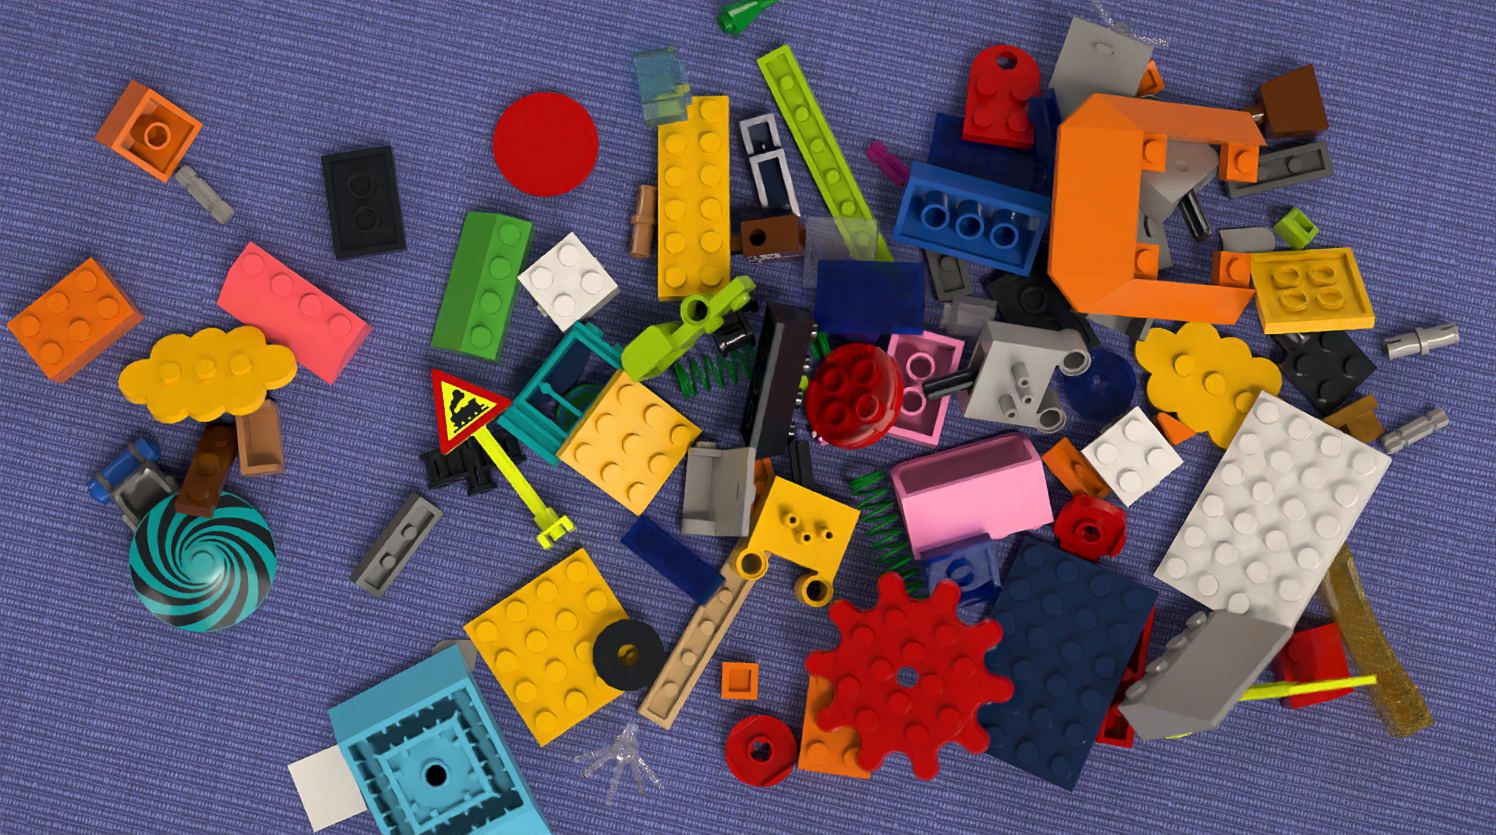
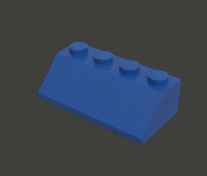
M912 160L902 192L891 240L1028 277L1050 215V198Z

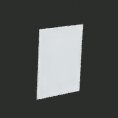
M338 744L287 765L314 832L368 810L357 782Z

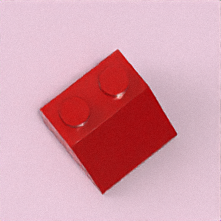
M1337 622L1294 631L1282 649L1271 660L1276 682L1302 683L1314 679L1350 677ZM1353 686L1290 694L1280 698L1283 708L1297 709L1353 693L1354 689Z

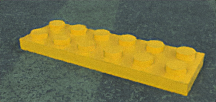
M729 96L658 98L659 302L683 301L690 295L704 292L717 295L731 282Z

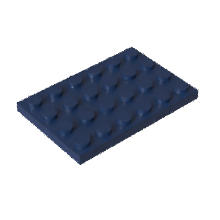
M1025 535L989 616V619L996 620L1002 626L1003 637L999 643L986 651L984 664L989 672L1008 677L1014 685V692L1012 697L1004 703L987 702L978 709L977 721L988 733L990 739L989 746L984 753L1073 793L1159 596V592Z

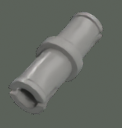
M1453 321L1427 329L1417 327L1413 328L1411 333L1382 339V347L1388 361L1418 353L1421 356L1428 354L1430 349L1459 343V333Z

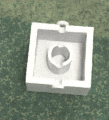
M573 232L517 277L523 287L538 303L537 309L544 317L549 316L565 336L574 326L576 320L583 324L620 293L618 285L604 270L605 267L596 257L592 256Z
M1138 406L1131 409L1113 425L1108 423L1099 431L1101 434L1079 451L1123 507L1130 506L1147 491L1150 492L1155 486L1160 484L1163 478L1184 462Z

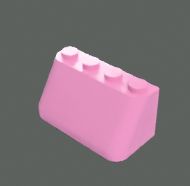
M1010 432L897 464L890 471L892 484L915 560L922 558L931 559L937 557L940 553L954 549H967L979 542L990 539H1002L1011 533L1026 529H1038L1044 524L1054 522L1042 460L1029 437L1022 432Z

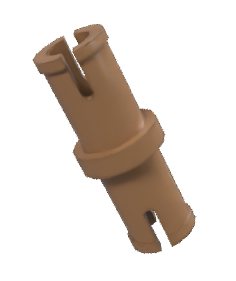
M650 185L638 186L635 215L631 216L630 224L633 226L630 251L628 253L630 257L651 259L654 229L658 228V219H656L658 187Z

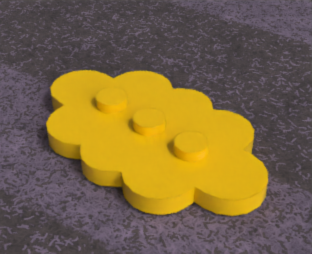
M1188 322L1181 326L1175 334L1163 328H1151L1145 341L1136 340L1133 347L1134 359L1137 365L1143 371L1150 374L1145 385V396L1149 404L1157 411L1175 413L1177 421L1191 428L1196 433L1206 432L1210 442L1217 448L1228 449L1262 390L1284 401L1277 396L1282 385V375L1278 366L1271 360L1263 357L1252 358L1248 345L1241 339L1236 337L1221 339L1217 329L1210 323Z
M241 326L227 334L218 328H206L197 332L191 338L184 334H172L160 339L153 346L150 359L135 361L126 366L120 374L118 383L127 401L134 404H147L151 415L161 423H176L188 416L199 422H208L215 420L225 411L232 415L240 416L254 412L265 401L267 390L277 389L291 382L296 375L298 367L294 354L289 348L283 345H268L263 332L254 326Z

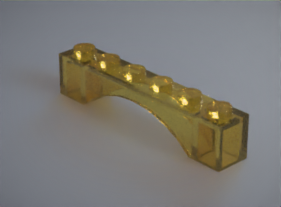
M1344 541L1317 588L1360 676L1376 675L1377 683L1365 684L1390 737L1403 739L1435 722L1418 688L1410 679L1387 642L1363 590L1353 555L1346 541Z

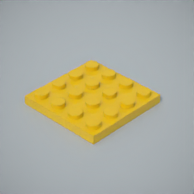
M584 548L579 549L463 626L541 747L625 692L608 686L598 676L593 664V647L598 635L608 625L619 620H629L630 617ZM627 644L621 647L618 657L622 664L631 666L638 661L639 652L635 646Z

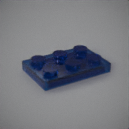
M937 112L926 164L1030 191L1041 134L1034 133V142L1031 150L961 140L964 118Z
M818 260L815 321L818 322L817 332L924 336L927 263Z

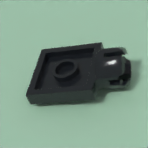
M1344 330L1269 334L1283 352V356L1276 366L1319 414L1324 417L1332 413L1377 369Z

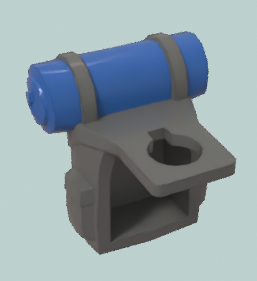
M144 435L140 436L135 442L128 444L126 450L103 470H98L94 474L95 476L86 483L90 496L97 502L107 505L112 501L121 509L123 513L120 517L133 532L136 531L138 525L151 508L166 497L180 492L182 487L171 474L165 476L160 471L156 462L162 457L161 450L154 440Z

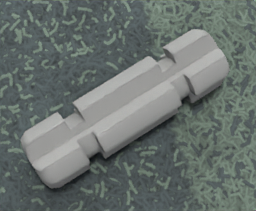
M183 166L176 173L175 179L185 189L188 188L187 191L208 212L211 211V215L219 223L225 224L235 213L234 210L225 201H222V198L201 177L198 178L199 175L190 166Z
M1442 408L1434 409L1427 413L1426 417H1419L1396 429V433L1393 431L1381 437L1380 443L1387 454L1395 453L1403 449V445H1410L1433 433V430L1436 431L1448 425L1449 419Z

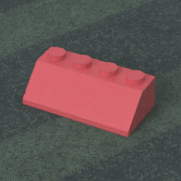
M251 241L230 268L216 303L245 325L260 329L266 339L272 344L283 345L289 348L297 362L330 385L334 383L373 329L365 321Z

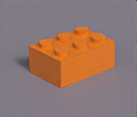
M90 257L6 325L46 376L52 381L63 384L146 317L106 267Z
M809 675L797 768L800 770L870 779L871 773L862 771L856 764V754L860 748L861 741L855 730L844 727L832 733H824L816 726L815 714L821 707L827 705L832 700L833 687L828 680Z

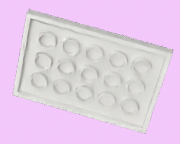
M1262 390L1153 576L1214 611L1224 610L1289 626L1293 630L1392 459Z

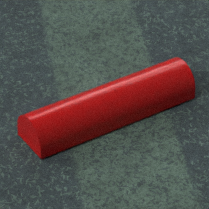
M1155 605L1098 733L1097 743L1129 749L1133 747L1135 730L1117 707L1127 697L1125 694L1127 689L1134 683L1141 681L1144 677Z

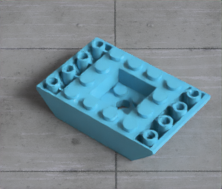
M458 644L328 710L337 744L382 835H553ZM432 765H440L446 771L447 778L441 786H434L427 779V771Z

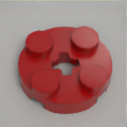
M1079 493L1074 495L1072 501L1065 503L1058 511L1054 525L1055 537L1057 535L1060 539V547L1065 552L1083 560L1094 562L1098 561L1099 557L1109 555V558H1112L1125 545L1128 530L1126 524L1127 515L1123 509L1114 506L1110 502L1091 497L1088 494ZM1086 526H1093L1099 531L1093 530L1092 533H1088L1085 529Z
M770 715L748 716L739 721L730 731L726 742L727 765L733 775L743 783L754 787L776 785L790 774L797 757L795 737L789 727L777 718ZM759 741L761 744L768 742L771 748L767 751L769 755L767 760L764 761L761 757L756 759L752 757L751 753L755 750L752 745L754 742Z

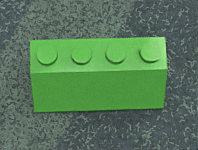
M467 212L430 347L499 365L521 287L517 277L526 269L536 232L532 222L496 213Z

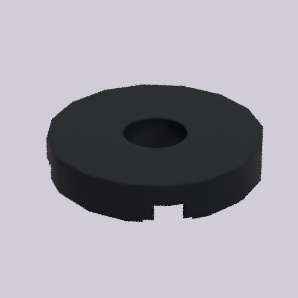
M636 619L619 620L608 625L598 635L593 647V664L598 676L608 686L620 691H636L650 685L659 676L664 664V646L659 635L650 625ZM627 644L635 646L639 652L638 661L631 666L622 664L618 657L621 647Z

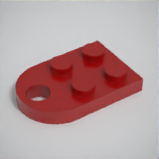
M995 45L983 50L974 59L968 78L961 140L1026 150L1032 149L1040 87V72L1036 62L1028 53L1010 45ZM1008 58L1013 61L1015 68L1011 70L1002 69L997 64V60Z

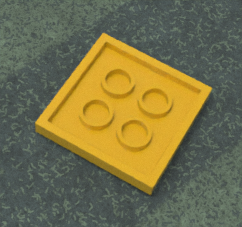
M1351 247L1247 253L1251 254L1249 284L1251 289H1257L1253 298L1264 334L1354 330L1374 327L1375 315Z
M619 368L555 455L640 517L702 430L640 382L635 383L626 371Z

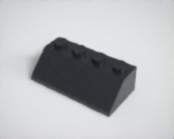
M767 301L738 433L742 448H756L755 461L784 454L787 442L793 441L795 422H792L794 409L799 410L803 396L802 388H799L801 377L807 376L810 367V355H807L809 342L815 341L818 331V322L815 321L810 308Z

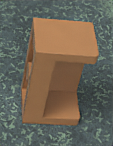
M265 400L260 408L254 412L243 416L235 415L241 475L254 478L286 474L278 403L272 400Z

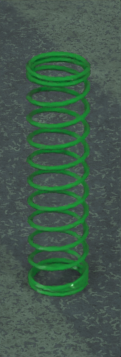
M819 320L814 344L809 342L817 360L820 359L818 343L824 358L830 353L827 337ZM747 345L744 346L747 369L738 349L734 351L747 379L750 380L751 366L748 348L754 360L756 354L753 348ZM732 351L731 358L734 374L727 359L724 358L723 361L732 381L737 385L738 374L735 354ZM717 352L720 378L709 355H704L707 384L694 358L690 360L693 387L683 365L680 362L674 364L684 399H690L689 389L693 396L696 397L698 394L694 366L706 391L710 393L711 382L707 360L719 386L722 389L725 387L719 352Z
M883 470L848 482L850 489L856 488L851 493L853 496L877 493L860 502L856 506L857 509L864 510L883 506L864 516L861 522L871 523L889 519L868 530L865 534L872 537L893 533L874 543L870 549L880 550L899 546L878 557L875 562L881 564L905 559L881 572L880 576L914 558L910 554L884 559L908 546L910 543L908 541L878 546L901 534L904 528L900 527L872 533L899 518V514L868 519L891 507L895 501L862 506L887 493L890 488L884 487L856 493L885 477ZM911 568L895 573H909L902 577L904 581L918 573L919 569ZM913 582L905 584V588L915 586L908 590L907 593L910 594L916 591L924 583ZM921 595L912 598L916 600H924L929 596Z

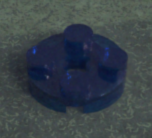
M1103 349L1090 350L1088 352L1091 363L1085 372L1077 376L1064 375V394L1068 404L1082 418L1097 421L1110 420L1123 413L1130 405L1136 390V376L1129 362L1122 356ZM1098 375L1101 380H1108L1109 385L1105 387L1106 394L1100 395L1098 391H1092L1091 385L1094 383V376Z

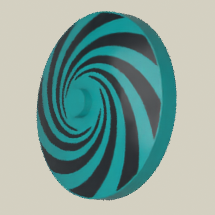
M222 491L212 519L176 513L175 502L179 492L174 493L151 508L135 531L129 552V571L134 589L150 612L174 627L194 632H209L233 626L247 618L260 606L272 586L277 563L276 546L272 532L263 516L254 506L231 492Z

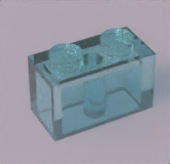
M675 46L633 53L646 128L687 121L686 106L693 105L689 83L682 85V81L688 80L685 60H677Z

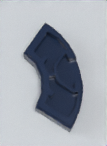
M556 340L553 351L562 340ZM575 342L543 383L550 384L552 390L561 396L583 374L591 355V349L582 342ZM543 364L532 370L517 371L514 400ZM539 387L527 403L536 407L555 399L549 394L542 393Z

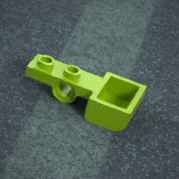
M748 275L739 276L732 280L717 295L704 292L686 297L680 307V314L684 324L680 321H672L649 326L624 349L622 353L624 370L635 383L660 376L691 349L704 332L709 335L717 330L725 322L722 316L730 309L735 312L743 307L751 299L748 293L756 285ZM699 300L703 301L707 306V315L704 319L700 318L696 312V305Z

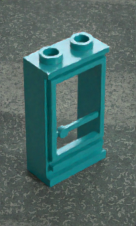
M576 320L574 326L505 413L497 420L500 426L509 431L554 468H557L562 462L555 454L599 394L584 413H581L554 392L550 384L543 383L577 339L615 369L621 368L624 370L622 353L625 348L618 343L612 348L602 340L605 334L589 321L584 326ZM539 387L542 393L549 394L579 417L568 433L527 403Z

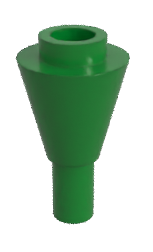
M743 0L719 6V15L716 16L717 23L724 34L730 33L731 36L736 38L761 14V11L779 2V0Z

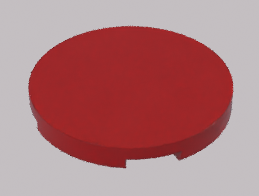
M534 93L514 102L499 119L493 137L494 157L502 175L514 188L533 197L551 198L580 187L591 175L599 154L598 133L589 113L575 100L558 93Z
M865 342L847 343L832 350L825 357L826 360L816 372L813 381L809 380L806 390L805 408L810 426L824 441L841 449L856 450L877 442L893 426L902 406L904 384L899 366L887 352Z

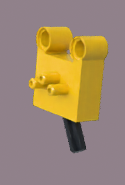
M797 440L788 444L793 483L778 476H769L767 478L766 485L749 523V535L744 536L740 548L733 551L730 556L729 565L731 571L737 577L757 580L764 576L768 568V560L764 554L765 551L810 570V573L803 574L795 582V596L802 604L822 607L832 599V583L861 511L815 492L809 442L807 440ZM751 553L756 559V566L750 573H745L741 567V560L746 554ZM816 580L821 590L819 596L811 600L807 596L806 590L809 583Z

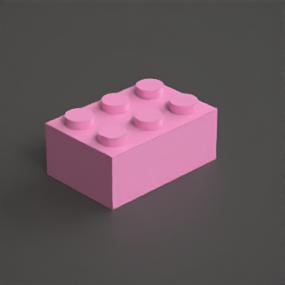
M898 323L894 324L886 352L899 366L903 378L904 394L898 417L884 436L932 449L938 445L950 395L928 401L924 396L922 383L926 380L957 372L965 341Z

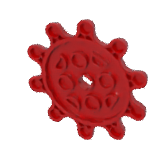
M887 572L878 579V601L873 608L860 610L846 599H837L828 607V617L840 631L839 644L834 649L828 651L813 650L806 655L804 660V667L807 673L811 676L828 680L833 687L832 700L816 712L815 724L824 733H832L844 727L855 730L861 741L860 748L856 754V764L862 771L867 773L877 771L887 755L899 752L909 758L912 771L918 779L929 781L938 775V752L945 744L957 743L967 752L975 755L983 753L989 746V735L977 721L978 709L987 702L1004 703L1012 697L1014 692V685L1008 677L989 672L984 664L986 651L1000 642L1003 637V630L999 622L994 619H985L977 624L970 625L965 624L958 618L956 607L960 600L961 589L955 581L949 579L942 580L936 584L928 598L916 600L908 595L903 578L899 574ZM909 666L915 669L918 674V681L914 686L906 687L898 682L897 675L900 668Z

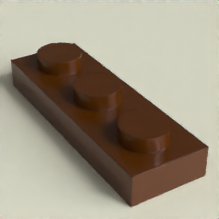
M207 423L176 499V513L212 519L239 450L237 429L235 427Z

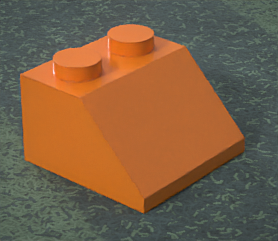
M131 80L94 139L132 164L166 183L203 124L149 87Z

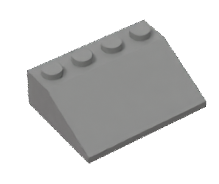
M1224 610L1208 613L1199 611L1186 621L1187 627L1185 630L1167 643L1166 652L1147 666V674L1142 680L1134 683L1127 689L1125 693L1127 697L1117 708L1143 741L1215 729L1294 633L1289 626Z

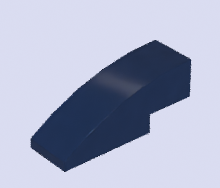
M768 110L738 118L737 123L764 219L792 214L800 217L799 207L773 112Z

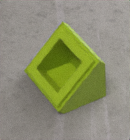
M1295 206L1272 228L1294 251L1303 249L1319 232V229Z

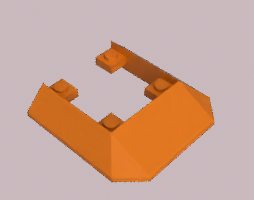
M1098 93L1091 94L1057 128L1048 275L1074 310L1079 313L1235 325L1257 289H1249L1251 254L1213 251L1211 285L1158 281L1160 245L1136 243L1141 171L1165 172L1167 139L1221 146L1218 180L1243 183L1257 182L1259 147L1268 145L1251 114L1242 111Z

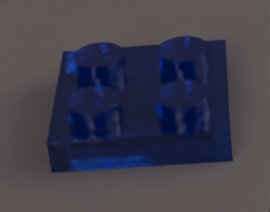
M989 532L919 552L928 596L932 594L936 584L945 579L955 581L961 589V596L956 609L998 598L1002 592L993 540Z

